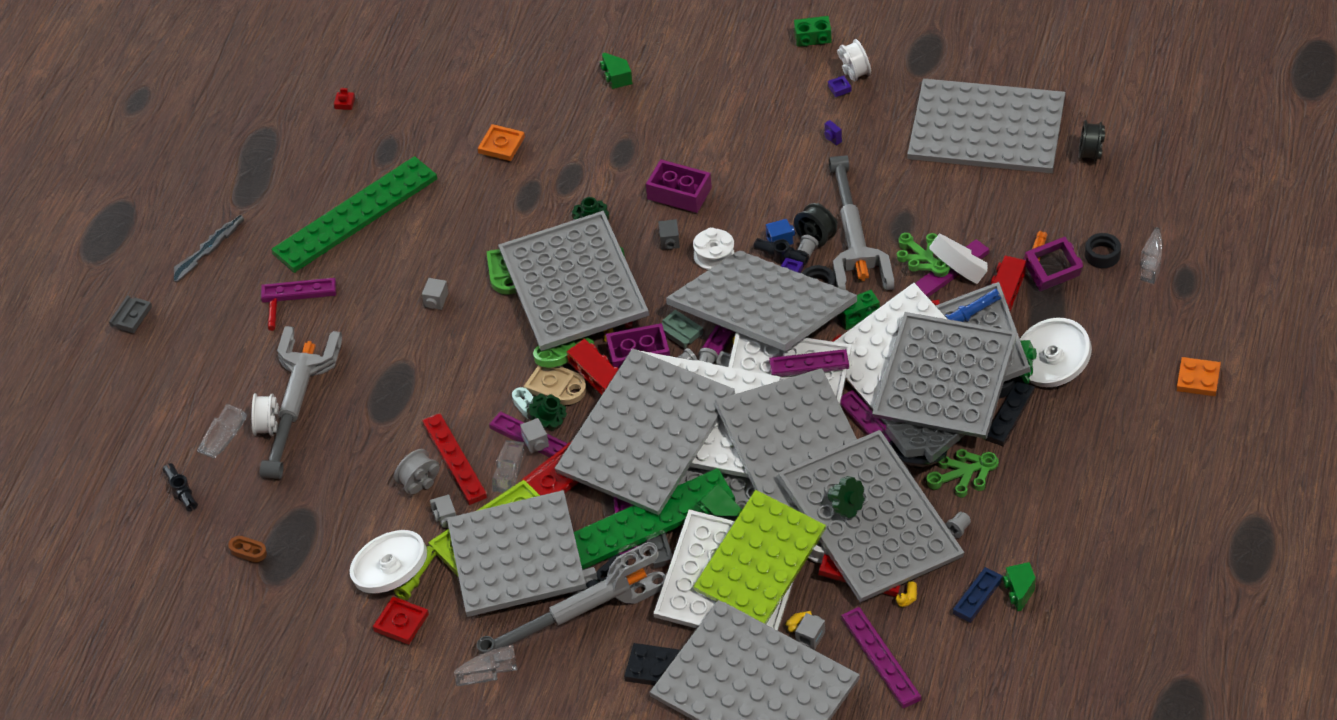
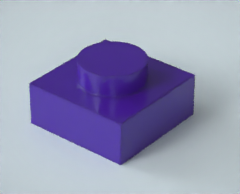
M845 76L828 81V87L835 97L852 92L851 85Z
M831 120L825 122L824 135L826 139L835 145L842 142V129Z
M785 258L781 266L801 273L803 262Z

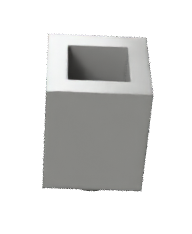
M428 278L422 292L424 307L442 310L448 296L447 281Z
M538 418L520 425L522 438L530 453L549 447L547 433Z
M806 613L795 631L796 641L815 650L825 634V620L819 616Z

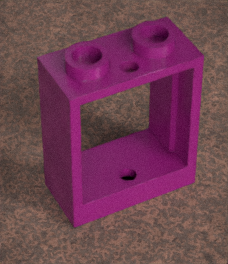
M1066 237L1025 252L1023 260H1027L1026 268L1039 291L1080 276L1083 268L1082 260L1076 256L1072 243L1068 242ZM1061 249L1071 267L1047 276L1037 258Z

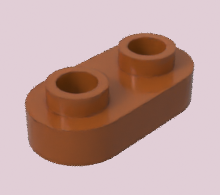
M236 536L229 541L230 553L236 557L251 562H260L267 556L265 545L259 541L244 536Z

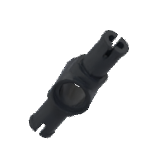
M757 238L754 242L753 248L755 250L768 253L778 264H782L785 258L803 262V265H806L809 260V254L795 250L784 239L768 242Z
M168 464L170 469L165 465L162 471L169 479L168 483L174 498L182 501L187 511H192L190 506L195 510L198 504L192 496L187 478L177 472L174 464Z

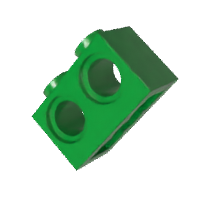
M829 16L794 20V34L797 47L832 43Z
M868 290L858 294L857 302L838 314L837 317L845 330L851 329L879 309L880 302L873 291Z

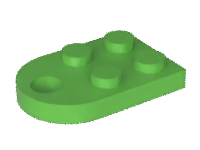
M500 250L486 251L492 288L501 294L517 293L514 285L505 286L513 282Z
M583 337L543 351L540 350L538 345L533 351L534 361L537 365L546 368L561 366L569 362L567 351L583 339H586L590 344H594V341L588 337Z

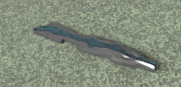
M239 215L231 222L224 224L222 228L209 236L208 241L200 244L199 251L174 267V282L180 281L198 265L197 261L204 255H210L225 238H228L237 229L238 225L244 221V218Z

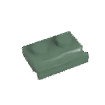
M674 310L662 320L665 336L684 349L687 347V344H691L703 334V327L677 310Z

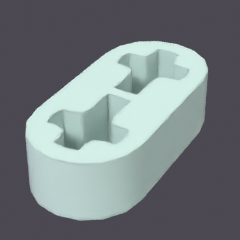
M516 388L512 392L513 403L523 416L528 418L527 406L531 404L533 396L526 388Z

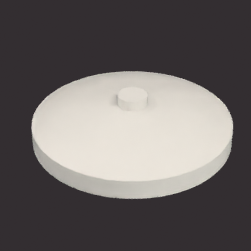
M1051 318L1041 321L1030 327L1020 338V340H1030L1033 347L1036 348L1037 357L1033 361V375L1030 376L1029 383L1036 386L1055 387L1073 380L1085 369L1091 357L1092 346L1087 332L1080 324L1070 319Z
M397 530L383 534L370 541L356 554L350 566V577L355 586L363 592L382 593L403 585L418 573L426 560L427 547L421 536L413 531Z

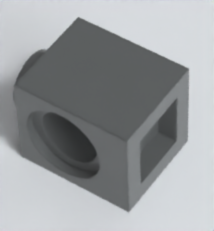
M677 219L658 221L661 250L680 248Z

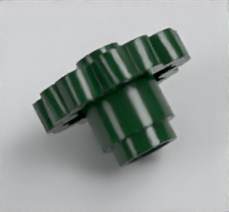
M586 197L581 201V205L574 206L572 218L576 220L604 211L607 220H609V211L607 205L602 201H596L593 197Z
M539 394L533 397L531 404L527 408L528 419L534 420L538 418L544 430L548 428L550 431H554L560 428L567 416L566 407L560 404V399L552 394L547 396Z
M846 476L840 479L839 484L831 487L828 491V500L832 502V508L835 513L845 518L855 517L857 510L862 509L865 501L862 495L864 486L855 477Z

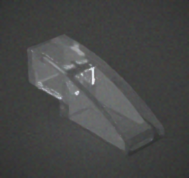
M1155 227L1141 252L1140 265L1142 267L1140 280L1155 284L1161 268L1162 236L1158 227Z
M226 404L219 418L213 419L197 452L213 459L218 456L241 428L247 417L246 413L242 409Z
M505 441L497 459V468L492 477V491L504 493L515 486L522 462L525 442Z
M509 645L485 652L461 665L454 671L456 686L498 680L497 673L517 670L514 646Z

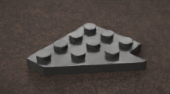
M912 424L886 425L887 435L905 457L916 458L917 456H925L930 463L934 462L965 436L964 434Z

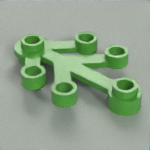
M902 233L898 239L899 247L904 250L897 252V260L899 262L909 261L908 267L910 271L928 270L938 277H943L950 270V266L940 258L937 260L933 257L934 253L929 249V246L937 237L935 233H930L926 236L927 250H924L915 243L910 233ZM906 249H912L917 254H908ZM919 261L928 262L929 264H920Z
M959 449L956 452V460L946 456L938 462V466L941 469L952 467L956 470L943 475L939 472H930L927 475V486L932 490H937L942 486V483L963 476L955 488L956 496L962 498L967 495V486L973 473L981 469L979 476L973 481V487L977 491H982L985 489V480L989 471L998 467L999 460L992 452H985L980 456L969 453L965 449ZM967 460H969V461H973V462H976V463L967 464V463H964V462H966Z

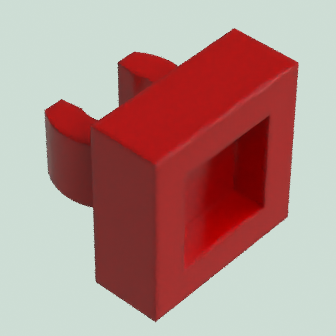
M340 88V92L336 94L334 108L352 110L355 94L348 92L347 88Z

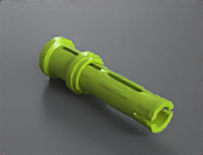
M427 546V557L422 568L409 581L394 589L396 596L403 600L410 599L411 592L419 585L420 577L436 556V551L432 553L434 548Z

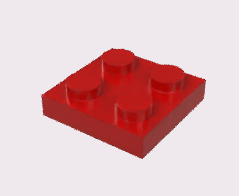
M392 597L373 625V631L409 645L428 617V609Z

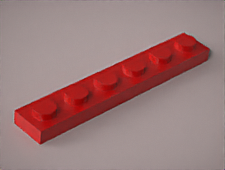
M438 413L423 419L426 431L468 504L471 505L486 499V491L442 415Z

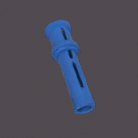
M995 288L966 306H959L958 310L944 316L949 320L968 322L972 315L1002 298Z

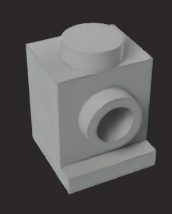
M445 495L431 499V509L436 522L440 521L442 529L449 528L447 518L456 516L450 496Z

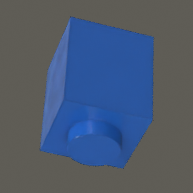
M787 219L766 224V238L768 242L784 239L789 242V245L793 244L795 230Z

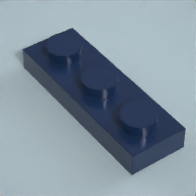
M985 567L953 608V614L971 623L1003 581V576Z

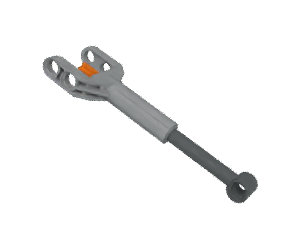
M848 156L829 157L830 173L836 174L843 208L840 210L848 247V250L840 253L833 260L836 287L846 290L845 283L847 280L844 270H856L858 279L865 281V278H869L868 269L879 266L883 288L886 291L894 290V277L889 255L878 249L866 247L858 207L853 205L846 173L849 172Z
M285 326L277 352L279 362L286 370L292 373L279 411V417L281 418L269 460H262L260 477L282 478L283 462H280L292 422L298 419L310 376L323 374L335 367L342 344V332L333 331L330 333L324 355L321 357L320 355L313 354L316 345L312 344V341L304 344L302 353L292 352L295 343L294 327Z
M647 542L616 557L609 567L606 580L549 607L550 612L496 639L490 636L481 637L477 641V649L482 660L493 662L498 658L499 650L554 622L557 625L565 623L615 597L624 603L636 604L660 592L666 575L662 572H652L647 575L643 568L654 563L659 555L657 546L654 543ZM649 549H650V550H654V554H653V555H651V556H645V555H644L645 551H647V550H649ZM628 559L636 560L633 565L625 564ZM663 578L662 583H653L654 579ZM638 587H645L642 593H635V590Z

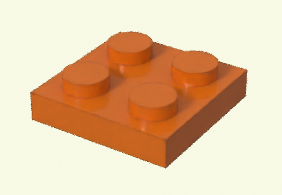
M492 124L477 148L478 153L511 161L525 138V132Z
M1182 357L1177 391L1216 397L1221 362Z

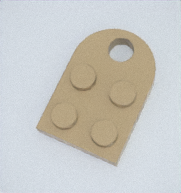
M538 365L524 385V388L533 395L543 394L547 396L552 394L558 397L562 405L577 403L586 393V383L583 376L561 366L546 368ZM573 389H579V390H580V391L577 392V393H572V392H570V391L573 390Z

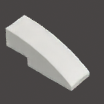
M940 233L929 246V249L943 262L976 284L979 283L987 272V262L972 255L970 249Z

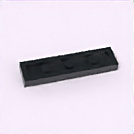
M1016 381L993 421L987 439H985L986 441L1004 447L1035 392L1034 386Z

